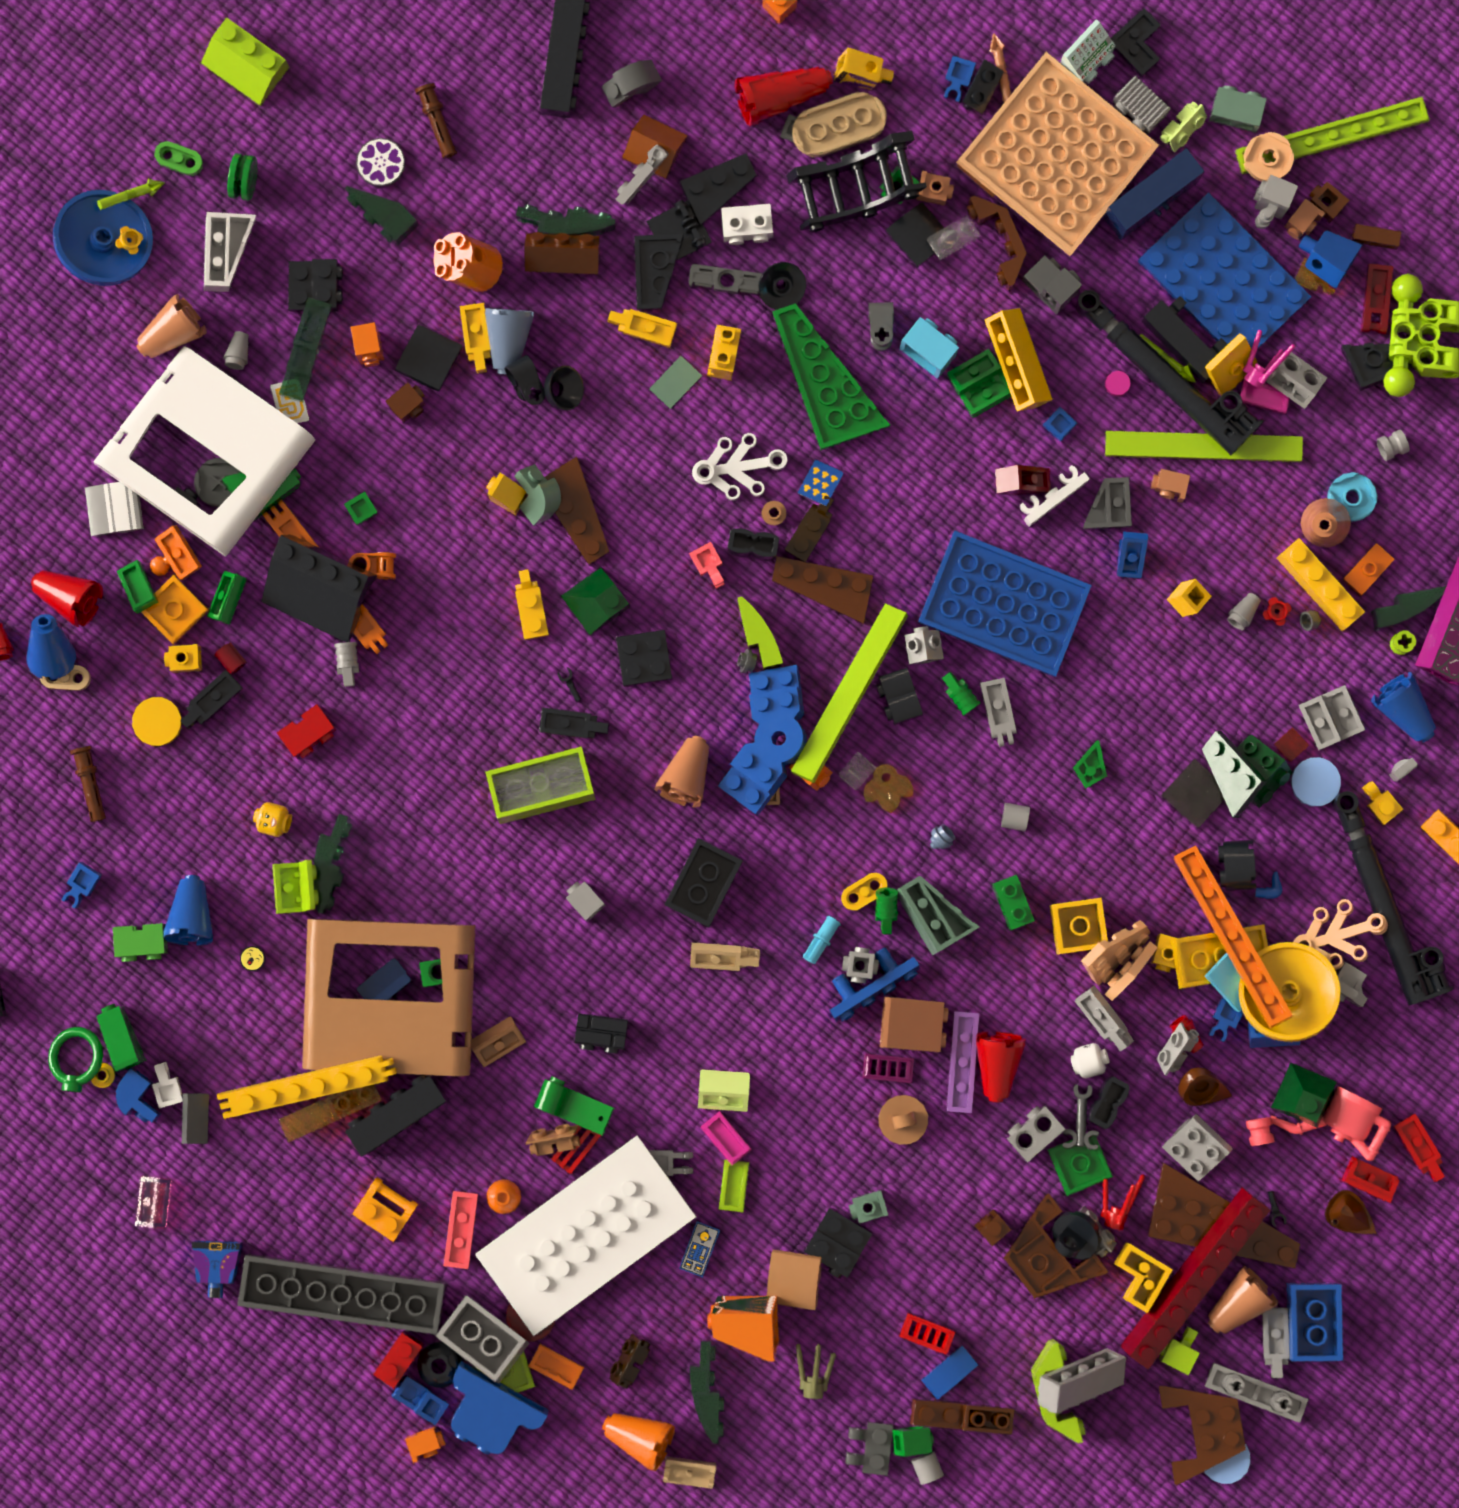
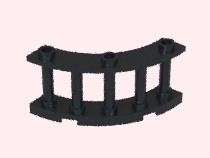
M913 131L889 134L882 140L872 144L873 150L864 154L862 150H858L841 156L842 161L835 164L827 165V162L824 161L795 167L786 175L788 183H798V186H801L809 219L800 225V230L810 229V232H818L823 230L824 226L862 216L865 219L878 215L877 211L904 200L919 197V192L927 188L926 183H913L905 152L907 145L915 140ZM892 153H896L904 184L897 191H895L888 164L889 155ZM875 161L879 164L887 196L872 202L864 169L866 164ZM851 170L855 174L862 206L845 210L837 177H839V173ZM825 177V180H828L836 213L819 217L811 183L814 179Z

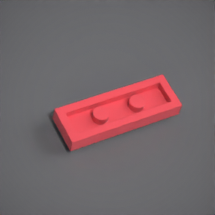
M453 1191L443 1266L469 1269L478 1201L477 1193Z

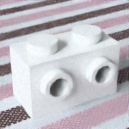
M770 204L721 208L724 242H729L730 245H740L744 243V240L764 243L768 241V238H773Z

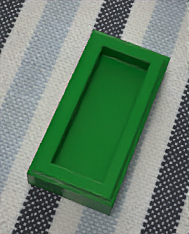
M138 559L117 570V574L135 613L138 614L158 603L142 563Z

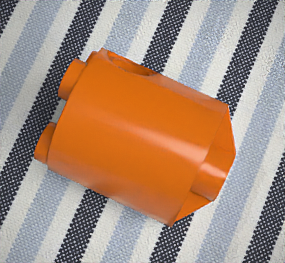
M451 233L435 242L434 267L436 276L475 292H485L491 289L499 280L503 261L496 247L462 233Z

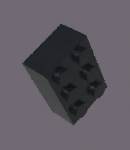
M698 838L664 905L709 928L743 860Z

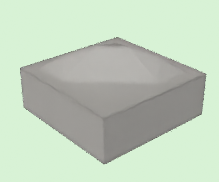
M1413 758L1400 760L1393 766L1389 776L1393 781H1399L1415 769L1418 764Z

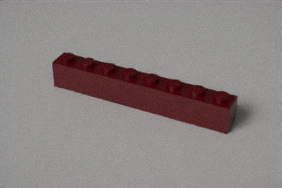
M1242 1187L1154 1301L1148 1313L1143 1315L1120 1345L1122 1349L1135 1361L1149 1369L1271 1210Z

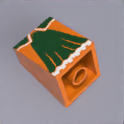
M717 1296L715 1305H711V1314H708V1329H712L713 1338L768 1362H774L779 1346L777 1296Z

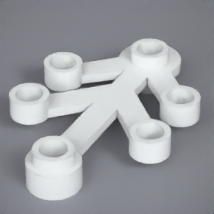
M746 433L742 437L741 444L728 462L716 465L722 455L732 449V441L728 437H722L718 440L717 447L708 460H701L694 465L692 475L699 484H713L723 491L727 499L735 501L740 497V489L736 485H729L718 475L729 474L750 489V493L753 496L759 497L764 493L763 483L753 480L742 471L767 467L776 471L782 470L787 464V456L782 450H773L769 453L768 457L741 461L747 451L756 445L755 435ZM752 437L754 440L753 444H745V438ZM727 441L730 446L727 449H723L720 443ZM780 457L782 463L775 465L772 461L773 458ZM702 469H707L709 471V475L707 477H702L700 475V471ZM760 485L762 488L761 492L755 493L752 490L753 486ZM736 489L738 494L735 497H731L728 491Z

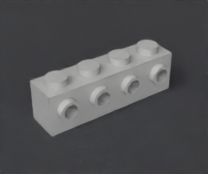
M1106 1348L1040 1376L1038 1404L1047 1408L1052 1413H1061L1066 1409L1077 1406L1082 1402L1123 1385L1126 1357Z

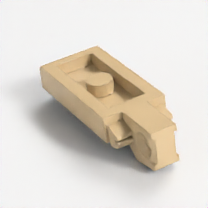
M692 943L691 968L740 971V968L746 966L759 967L760 949L734 945Z

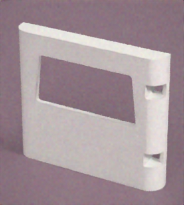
M183 346L167 366L162 376L153 384L93 463L226 557L315 442V438L279 410L200 355ZM171 374H173L174 376L171 378V380L167 384H165L166 380L170 377ZM157 415H161L246 475V479L212 515L205 513L130 460L131 455ZM124 434H127V436L121 442V444H118V442L124 436Z

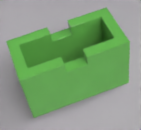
M166 924L142 925L143 930H137L136 926L113 927L114 956L117 958L122 957V962L137 961V956H146L147 960L162 959L161 954H168V944L165 938H163Z

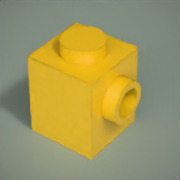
M1197 579L1181 582L1167 598V601L1182 617L1197 614L1212 596Z
M1158 934L1155 946L1158 948L1153 953L1150 963L1156 964L1155 969L1170 973L1171 969H1175L1171 939L1177 938Z

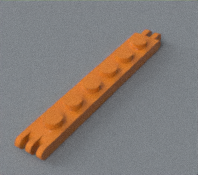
M282 499L278 501V504L283 511L279 512L274 505L270 508L275 515L273 519L268 512L262 514L279 537L291 534L319 547ZM362 603L360 606V618L353 633L366 649L371 647L378 654L381 651L375 643L379 641L386 648L388 644L383 638L386 633Z

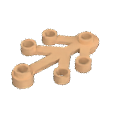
M1343 899L1337 904L1338 912L1326 934L1317 937L1322 924L1326 923L1330 917L1329 912L1324 907H1318L1314 910V920L1307 933L1296 937L1294 943L1302 944L1308 942L1309 947L1319 951L1330 963L1333 958H1339V964L1332 965L1335 970L1340 969L1344 964L1341 955L1338 953L1329 954L1319 947L1331 945L1351 955L1356 961L1363 962L1368 957L1367 950L1361 945L1354 946L1344 941V939L1369 931L1374 935L1385 933L1388 928V922L1382 914H1372L1365 922L1341 929L1347 916L1353 912L1352 903L1349 900ZM1349 904V909L1341 911L1342 905ZM1319 912L1326 913L1323 919L1317 918ZM1375 919L1381 920L1380 925L1377 927L1372 926V922ZM1358 950L1364 951L1362 957L1358 958L1355 956Z

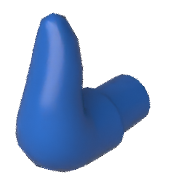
M1274 872L1272 875V887L1256 888L1255 897L1274 899L1282 894L1283 889L1278 872Z

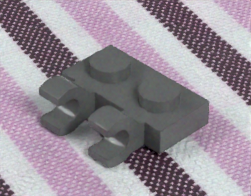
M867 1421V1429L849 1427V1439L865 1440L864 1454L846 1452V1464L863 1465L862 1473L888 1476L893 1424Z

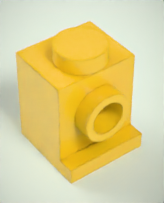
M200 645L168 646L169 652L164 653L165 667H170L172 673L202 671ZM181 653L185 654L186 659L183 662H178V655Z

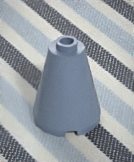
M485 308L493 368L498 369V374H506L504 368L522 358L534 318V312Z

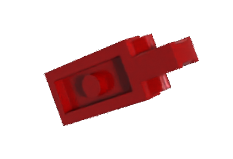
M1412 1114L1394 1125V1130L1418 1169L1423 1174L1428 1172L1434 1182L1443 1179L1445 1176L1438 1166L1443 1163L1441 1160L1442 1156L1417 1115Z

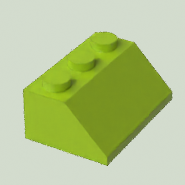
M227 17L212 36L201 62L203 66L259 106L262 105L289 68L286 59Z

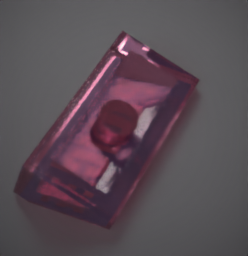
M141 1176L135 1226L154 1229L166 1228L171 1179Z

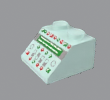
M1097 19L1063 54L1061 64L1082 82L1088 84L1097 76L1098 72L1096 70L1101 65L1106 66L1115 56L1112 54L1115 44Z

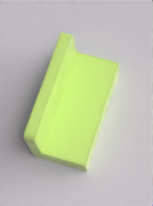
M701 1070L698 1108L747 1112L750 1074L744 1072Z

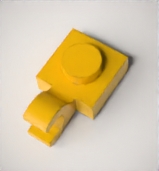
M1373 781L1368 782L1362 787L1363 791L1372 800L1367 807L1382 825H1385L1403 810L1388 790L1381 794Z

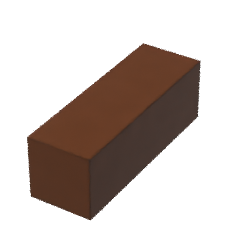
M1356 224L1353 228L1351 240L1360 244L1396 250L1400 244L1401 232Z

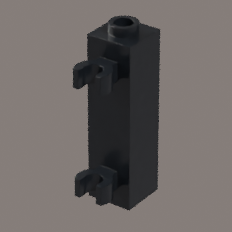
M1181 296L1169 307L1161 300L1144 316L1141 322L1185 366H1189L1192 374L1202 384L1208 379L1211 381L1205 366L1228 344L1221 338L1210 349L1176 315L1187 304Z

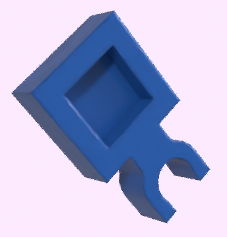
M952 56L945 80L952 83L946 89L944 98L948 99L950 91H956L958 94L956 102H960L962 95L961 86L969 87L976 67L975 62Z
M79 862L67 881V884L72 889L65 893L61 900L66 902L70 896H73L75 903L72 907L74 909L78 908L82 901V894L90 896L102 874L84 862Z
M1222 997L1212 1018L1218 1020V1023L1212 1027L1208 1035L1213 1037L1214 1032L1219 1029L1223 1034L1220 1041L1225 1042L1228 1035V1026L1236 1029L1243 1011L1236 1012Z

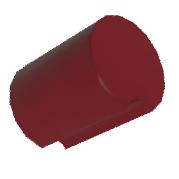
M231 642L225 644L214 654L230 675L238 672L247 663Z

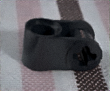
M525 355L504 368L519 399L531 405H538L544 400V387L538 377L536 367L529 356Z

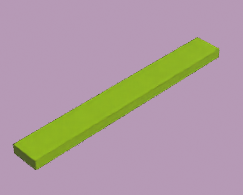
M1423 97L1283 137L1290 143L1295 160L1426 123L1430 119ZM1246 147L1235 150L1241 174L1249 173L1244 168V152ZM1268 152L1267 155L1262 154L1266 163L1275 162V159L1272 158V152Z
M1131 431L1105 432L1106 457L1302 462L1303 437L1252 435L1230 456L1208 434Z
M888 604L883 606L791 770L794 775L815 783L908 617L906 612Z

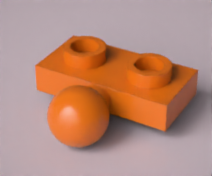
M177 525L170 527L155 538L165 557L157 556L152 559L150 569L153 574L163 576L169 571L171 566L178 579L185 580L202 567Z

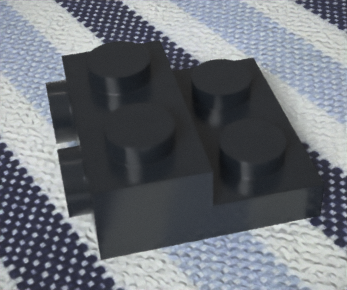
M337 259L289 261V312H338V304L343 303V292L339 290V280H343V266L339 265Z
M829 1208L804 1252L808 1255L822 1257L821 1262L829 1267L827 1272L839 1279L842 1275L848 1277L872 1233Z

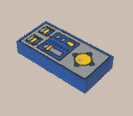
M697 1221L679 1269L703 1277L720 1229Z

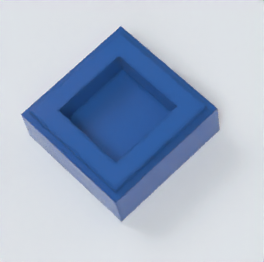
M1059 407L1042 426L1061 442L1078 423Z

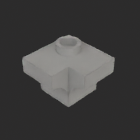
M1344 962L1343 966L1336 971L1340 983L1339 1001L1344 1002V1000H1347L1357 1007H1363L1368 999L1362 992V983L1367 975Z

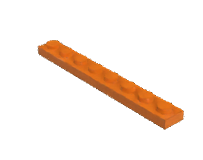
M1197 846L1175 855L1174 861L1268 1027L1271 1029L1291 1019L1293 1016Z

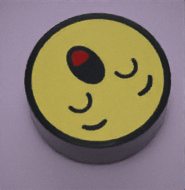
M256 946L245 948L240 955L241 965L249 971L260 970L266 961L264 951Z

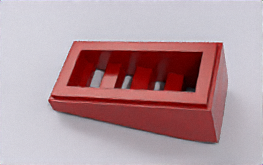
M907 1313L899 1337L947 1355L955 1330ZM915 1321L917 1325L913 1336L908 1333L912 1322ZM922 1324L926 1325L927 1327L924 1332L923 1338L919 1339L918 1335L920 1333ZM933 1328L936 1329L932 1343L927 1341ZM941 1332L946 1333L942 1346H938L937 1343Z

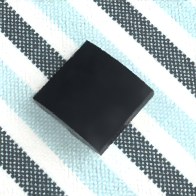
M923 202L899 218L885 231L916 268H919L934 254L936 255L954 240Z
M418 324L395 371L439 392L462 350V345Z

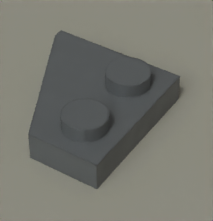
M1129 477L1103 479L1083 525V530L1127 528L1132 526Z

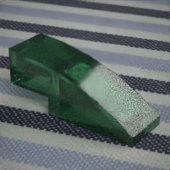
M1446 586L1396 595L1393 597L1395 605L1376 608L1371 611L1375 631L1392 627L1421 613L1444 594Z

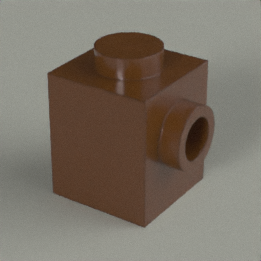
M408 382L385 401L387 406L403 424L411 417L412 419L417 418L424 411L423 407L426 405L422 399L425 397L424 393L417 385L412 387Z

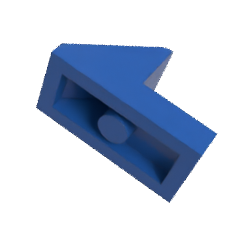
M1123 532L1122 539L1119 541L1117 576L1142 578L1148 544L1147 533Z

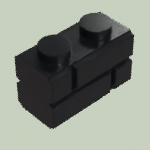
M578 1013L574 1043L580 1044L579 1049L594 1051V1046L604 1047V1052L619 1054V1049H625L628 1020Z

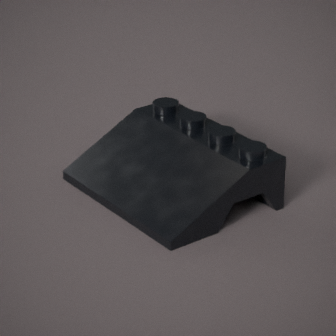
M291 534L281 535L271 558L261 602L344 642H350L360 618V606L368 588L376 580L377 575Z

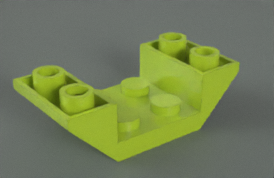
M1054 1339L1047 1341L1030 1370L1037 1399L1039 1396L1040 1376L1047 1374L1045 1372L1064 1367L1063 1361L1067 1360L1063 1345L1061 1346V1343L1058 1344ZM1039 1405L1042 1418L1047 1425L1077 1443L1083 1442L1082 1435H1086L1083 1422L1079 1417H1076L1072 1412L1062 1415L1060 1413H1052L1047 1408Z

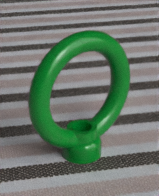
M71 1027L59 1033L53 1040L48 1054V1063L53 1076L62 1083V1091L82 1092V1085L90 1082L97 1075L103 1062V1048L99 1038L92 1031L84 1027ZM72 1037L86 1039L93 1050L91 1066L80 1076L65 1074L60 1068L58 1061L61 1046Z

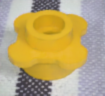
M123 226L120 229L119 239L115 241L116 247L128 250L131 255H134L139 251L138 246L143 240V235L135 229Z

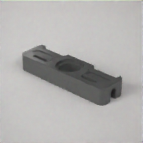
M693 264L690 269L689 287L692 288V285L714 287L716 292L738 294V291L759 294L758 284L763 273ZM723 275H731L734 278V284L730 287H724L720 283Z

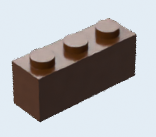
M526 233L524 246L525 272L598 274L600 236H593L591 234Z

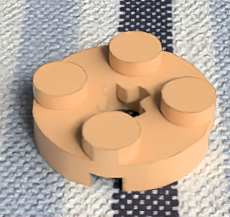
M1273 132L1254 137L1244 152L1245 170L1253 178L1261 182L1262 180L1267 181L1270 175L1278 178L1285 177L1294 161V154H1292L1288 140L1282 135ZM1268 152H1272V158L1275 159V162L1266 163L1262 154L1267 155Z

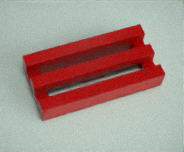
M578 1125V1129H577L576 1133L574 1134V1137H575V1136L578 1134V1132L581 1130V1128H582L581 1126ZM587 1129L580 1138V1146L570 1150L563 1160L559 1159L563 1151H557L551 1160L571 1174L601 1135ZM592 1133L594 1135L593 1139L569 1167L566 1163L589 1134Z

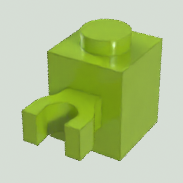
M1187 1326L1180 1342L1172 1338L1161 1352L1159 1360L1189 1376L1200 1354L1198 1351L1190 1348L1198 1332Z

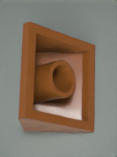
M643 114L632 129L622 159L637 166L642 162L645 164L648 159V151L656 144H659L669 155L654 174L667 179L687 135Z

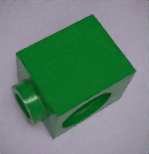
M441 959L419 962L423 987L442 985V979H436L433 975V969L437 965H441Z
M914 1426L892 1430L894 1455L906 1457L932 1453L934 1439L930 1427Z

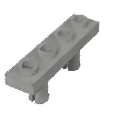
M1212 1363L1204 1385L1207 1388L1299 1423L1308 1399L1216 1363Z

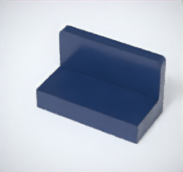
M393 958L358 986L357 991L364 999L390 1000L412 982L413 979L401 964Z

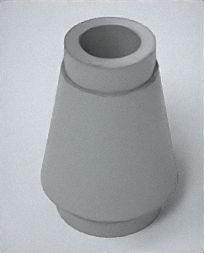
M239 331L234 332V336L224 355L225 366L235 370H243L244 366L248 364V334Z
M1248 593L1229 612L1228 622L1239 630L1249 627L1261 602L1259 597L1253 593Z

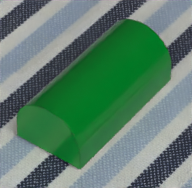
M224 571L207 617L230 625L247 578Z

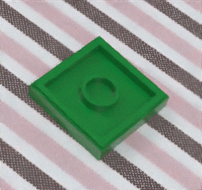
M1096 1137L1088 1139L1090 1144L1098 1145V1150L1095 1151L1077 1146L1072 1149H1064L1063 1143L1047 1149L1066 1196L1100 1183L1104 1179L1113 1177ZM1073 1139L1066 1141L1064 1143H1071Z

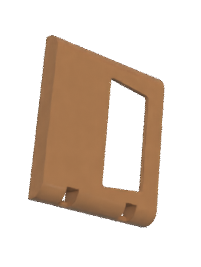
M307 919L302 1069L320 1070L382 1056L383 1060L393 1058L394 1064L385 1068H396V1074L469 1076L471 1071L476 925ZM337 943L438 947L441 957L443 1001L422 1002L329 997L335 945ZM459 954H468L467 969L458 968ZM456 1032H465V1046H455Z

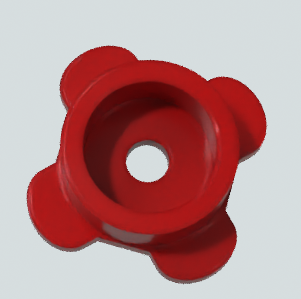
M1272 597L1268 600L1269 606L1263 612V618L1265 620H1272L1278 626H1282L1286 623L1285 617L1291 611V606L1289 603L1278 601L1276 597Z

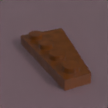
M576 456L545 476L547 480L556 479L561 492V502L555 514L590 566L610 552Z
M777 556L772 582L864 625L873 575Z

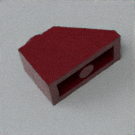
M1014 465L995 469L997 494L1026 495L1043 494L1051 491L1050 468Z

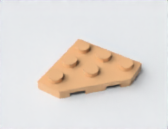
M1141 920L1133 924L1132 927L1134 929L1127 930L1125 928L1112 936V941L1107 942L1103 940L1099 942L1081 960L1089 976L1098 986L1102 982H1108L1113 977L1114 970L1120 964L1124 965L1131 958V952L1137 946L1142 947L1149 939L1150 931Z

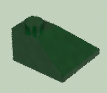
M601 567L561 595L589 636L630 608L627 600Z
M1290 1063L1271 1108L1318 1128L1337 1082Z

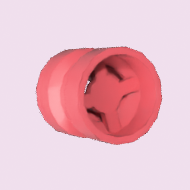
M1270 1117L1246 1121V1127L1251 1133L1249 1137L1250 1146L1275 1142L1274 1134L1270 1132V1126L1272 1125Z

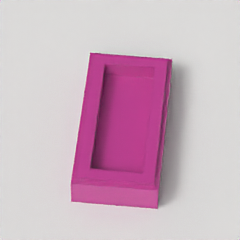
M1243 379L1240 396L1246 405L1281 414L1287 413L1290 398L1269 383L1263 384L1259 389Z
M720 1111L700 1127L732 1166L752 1150Z

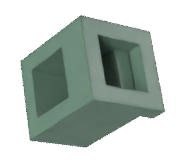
M881 1190L851 1198L853 1204L849 1205L852 1219L858 1218L859 1223L888 1215ZM864 1204H872V1211L865 1212L863 1210Z

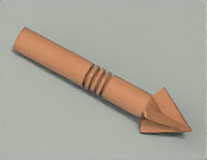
M994 33L990 52L994 54L996 67L1004 71L999 83L1003 102L1005 103L1012 94L1003 54L1005 45Z

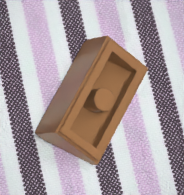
M510 1016L473 1038L471 1048L482 1066L486 1067L526 1043V1040Z

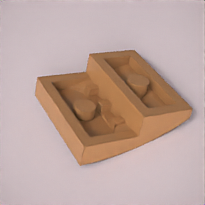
M773 1249L769 1267L767 1296H777V1304L816 1310L822 1257Z

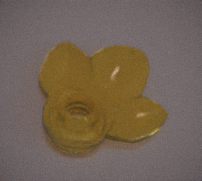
M889 764L878 766L873 773V779L864 788L866 802H873L878 799L881 807L889 813L896 810L900 797L913 796V786L906 776L898 774L896 769ZM889 773L890 779L883 781L882 775Z

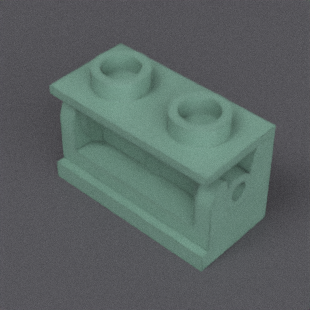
M1232 86L1219 87L1215 94L1209 121L1257 132L1267 98L1261 97V94L1249 91L1247 94L1238 92L1237 88Z

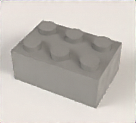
M467 1295L436 1335L441 1341L498 1384H500L529 1345V1342Z

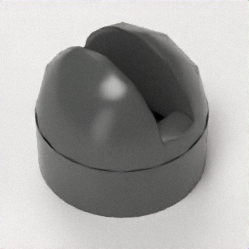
M1314 610L1302 612L1300 615V624L1305 631L1314 630L1321 624L1322 619L1319 618V613Z

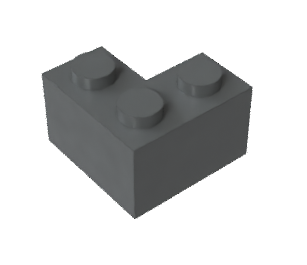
M1044 256L1024 275L1022 282L1057 315L1077 296L1082 286L1080 283L1081 279L1074 271H1068L1065 267L1060 271V265L1053 258L1048 259Z

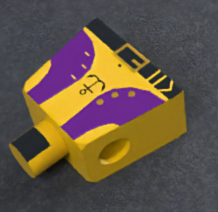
M847 47L838 58L833 82L873 89L878 82L891 85L894 71L882 68L883 58Z

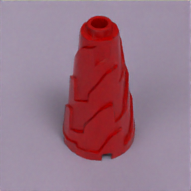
M819 67L786 72L776 71L735 79L736 94L740 93V100H737L746 124L750 127L757 125L765 119L786 112L788 108L809 100V98L827 92L826 90L830 88L829 85L833 84V80L829 70L825 71L824 68Z

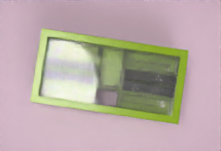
M582 746L485 771L499 824L596 800Z

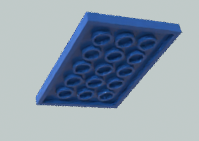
M1209 192L1138 260L1175 300L1181 296L1187 302L1184 309L1217 342L1222 338L1229 344L1238 334H1242L1246 337L1252 349L1258 330H1262L1259 348L1311 298L1293 277Z
M954 530L918 623L1056 677L1092 585Z

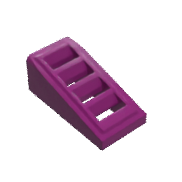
M864 1053L862 1078L912 1083L914 1058ZM872 1059L877 1060L876 1075L871 1074ZM882 1060L887 1061L885 1075H881ZM892 1061L896 1062L895 1076H890ZM902 1062L906 1063L905 1077H900Z

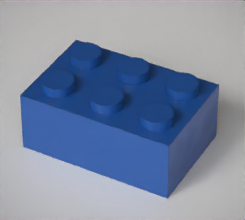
M1286 1283L1290 1360L1343 1361L1342 1285L1339 1283Z

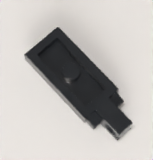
M225 670L189 702L190 705L186 708L189 713L180 720L187 729L191 728L196 722L202 725L243 690V687Z
M542 708L539 733L589 739L595 738V733L608 734L609 723L597 722L598 716H593L590 713Z

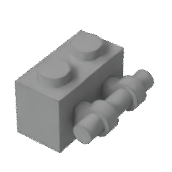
M1270 175L1267 181L1262 180L1253 198L1257 201L1254 208L1260 210L1259 215L1255 219L1256 226L1264 229L1268 227L1274 217L1282 219L1291 205L1298 186L1273 175Z

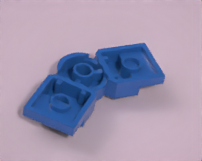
M797 665L749 673L752 719L759 724L755 733V742L745 744L730 763L732 765L731 769L718 785V787L757 816L787 778L785 765L794 764L808 741L805 729L797 722L804 716L800 673ZM785 735V742L778 746L776 744L777 739Z

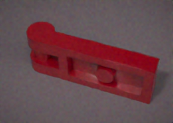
M1370 263L1367 265L1361 332L1369 333V331H1377L1378 334L1382 335L1387 333L1393 266ZM1380 315L1379 322L1371 321V316Z

